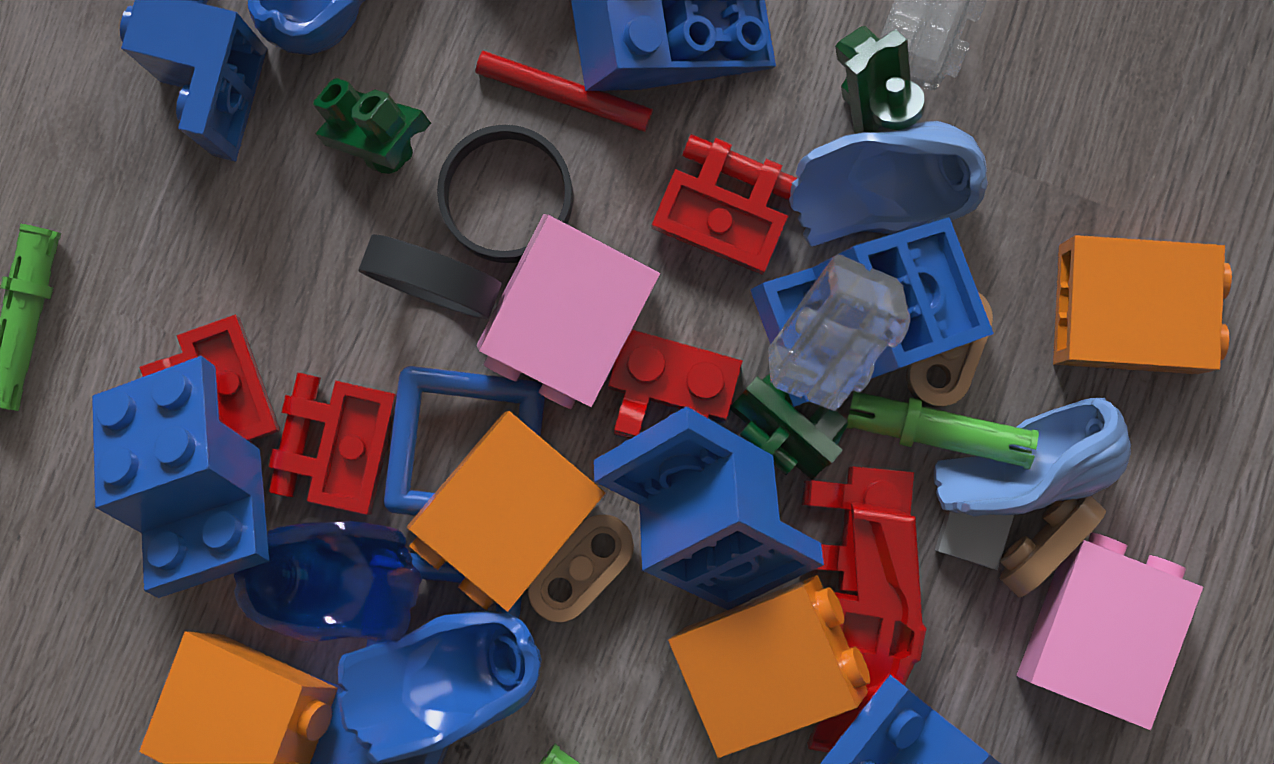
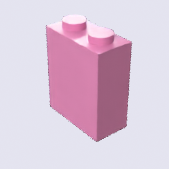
M543 214L477 343L478 350L488 355L483 365L516 382L521 372L542 382L539 393L566 408L572 409L576 400L592 407L661 273L560 220Z
M1091 532L1088 541L1083 540L1056 568L1016 676L1151 730L1203 587L1183 579L1186 568L1152 555H1149L1146 564L1124 556L1127 549L1126 544Z

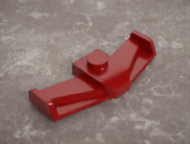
M851 502L857 596L838 592L834 593L840 602L844 614V623L840 625L849 648L856 647L861 652L869 671L870 683L866 685L868 693L857 708L817 722L807 742L809 750L829 753L888 676H893L905 686L914 665L921 661L927 628L922 622L916 517L898 509Z

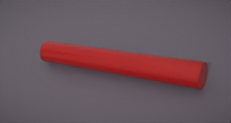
M484 50L477 61L476 74L646 132L653 112L651 108L602 91H585V85Z

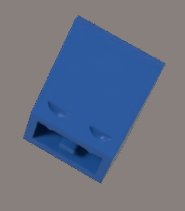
M571 0L585 91L641 90L768 70L776 66L765 0Z

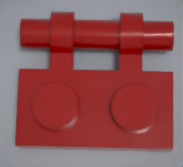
M691 134L682 156L703 165L699 177L696 178L677 169L674 170L652 222L651 229L763 275L788 218V215L768 208L766 204L771 193L789 200L792 182L797 178L782 172L783 165L766 159L763 164L731 151L732 144L715 138L712 143ZM721 173L753 185L754 188L749 199L716 186Z
M297 372L292 396L285 395L281 413L287 414L279 450L272 449L268 467L274 468L269 492L293 497L298 474L312 477L307 498L308 502L370 515L392 428L397 394L335 380L330 404L316 402L321 378ZM311 420L325 422L317 458L303 455Z

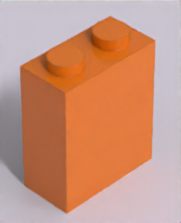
M1075 235L1060 244L1053 365L1202 374L1220 370V361L1224 360L1229 348V330L1226 324H1222L1223 300L1227 298L1232 283L1231 267L1229 263H1224L1225 245Z
M507 411L497 419L407 525V528L417 536L409 547L437 570L446 561L465 576L458 585V588L486 611L496 602L508 612L606 493L512 412Z
M818 575L689 625L668 639L718 758L855 709L868 693L866 685L870 683V675L866 662L858 648H849L840 627L844 623V614L840 602L830 587L823 588Z
M185 631L139 752L162 764H310L319 738L326 732L332 718L331 706L338 688L225 635Z

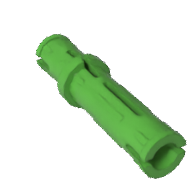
M20 224L16 243L17 247L9 277L3 276L0 288L5 289L0 314V408L15 411L20 410L23 386L33 352L45 298L51 299L53 287L48 285L54 256L61 238V233L27 224Z
M854 389L850 408L871 412L874 415L850 410L848 429L855 428L900 438L899 445L912 447L913 442L1022 466L1024 469H1030L1035 457L1032 455V450L1009 445L1013 444L1036 450L1039 437L1038 430H1027L922 407V400L909 398V402L905 403L861 393L859 390Z

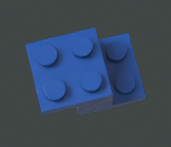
M135 0L133 6L126 8L121 19L120 38L123 42L121 49L158 81L182 87L176 105V116L180 121L178 129L212 156L236 162L267 47L237 12L207 5L208 0Z
M950 217L853 246L812 268L764 282L750 289L793 407L994 334Z
M199 356L92 396L95 508L142 533L145 592L161 598L269 561L260 449L219 421L215 365L203 356Z
M689 407L671 414L656 425L594 460V482L639 504L642 571L719 607L730 610L824 565L821 542L780 521L773 455Z
M889 675L820 764L1001 763L929 707L893 676Z

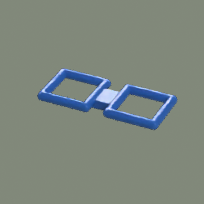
M417 366L405 367L400 372L384 496L386 509L395 514L416 516L435 494L432 492L410 490L422 392L519 403L518 418L541 437L545 396L539 393L542 384L537 381L518 379L516 382L506 377ZM385 551L381 553L376 562L366 647L372 644L389 642L393 639L400 577L461 583L465 576L447 561L437 570L417 553ZM522 595L508 612L499 604H496V612L509 613L520 619Z

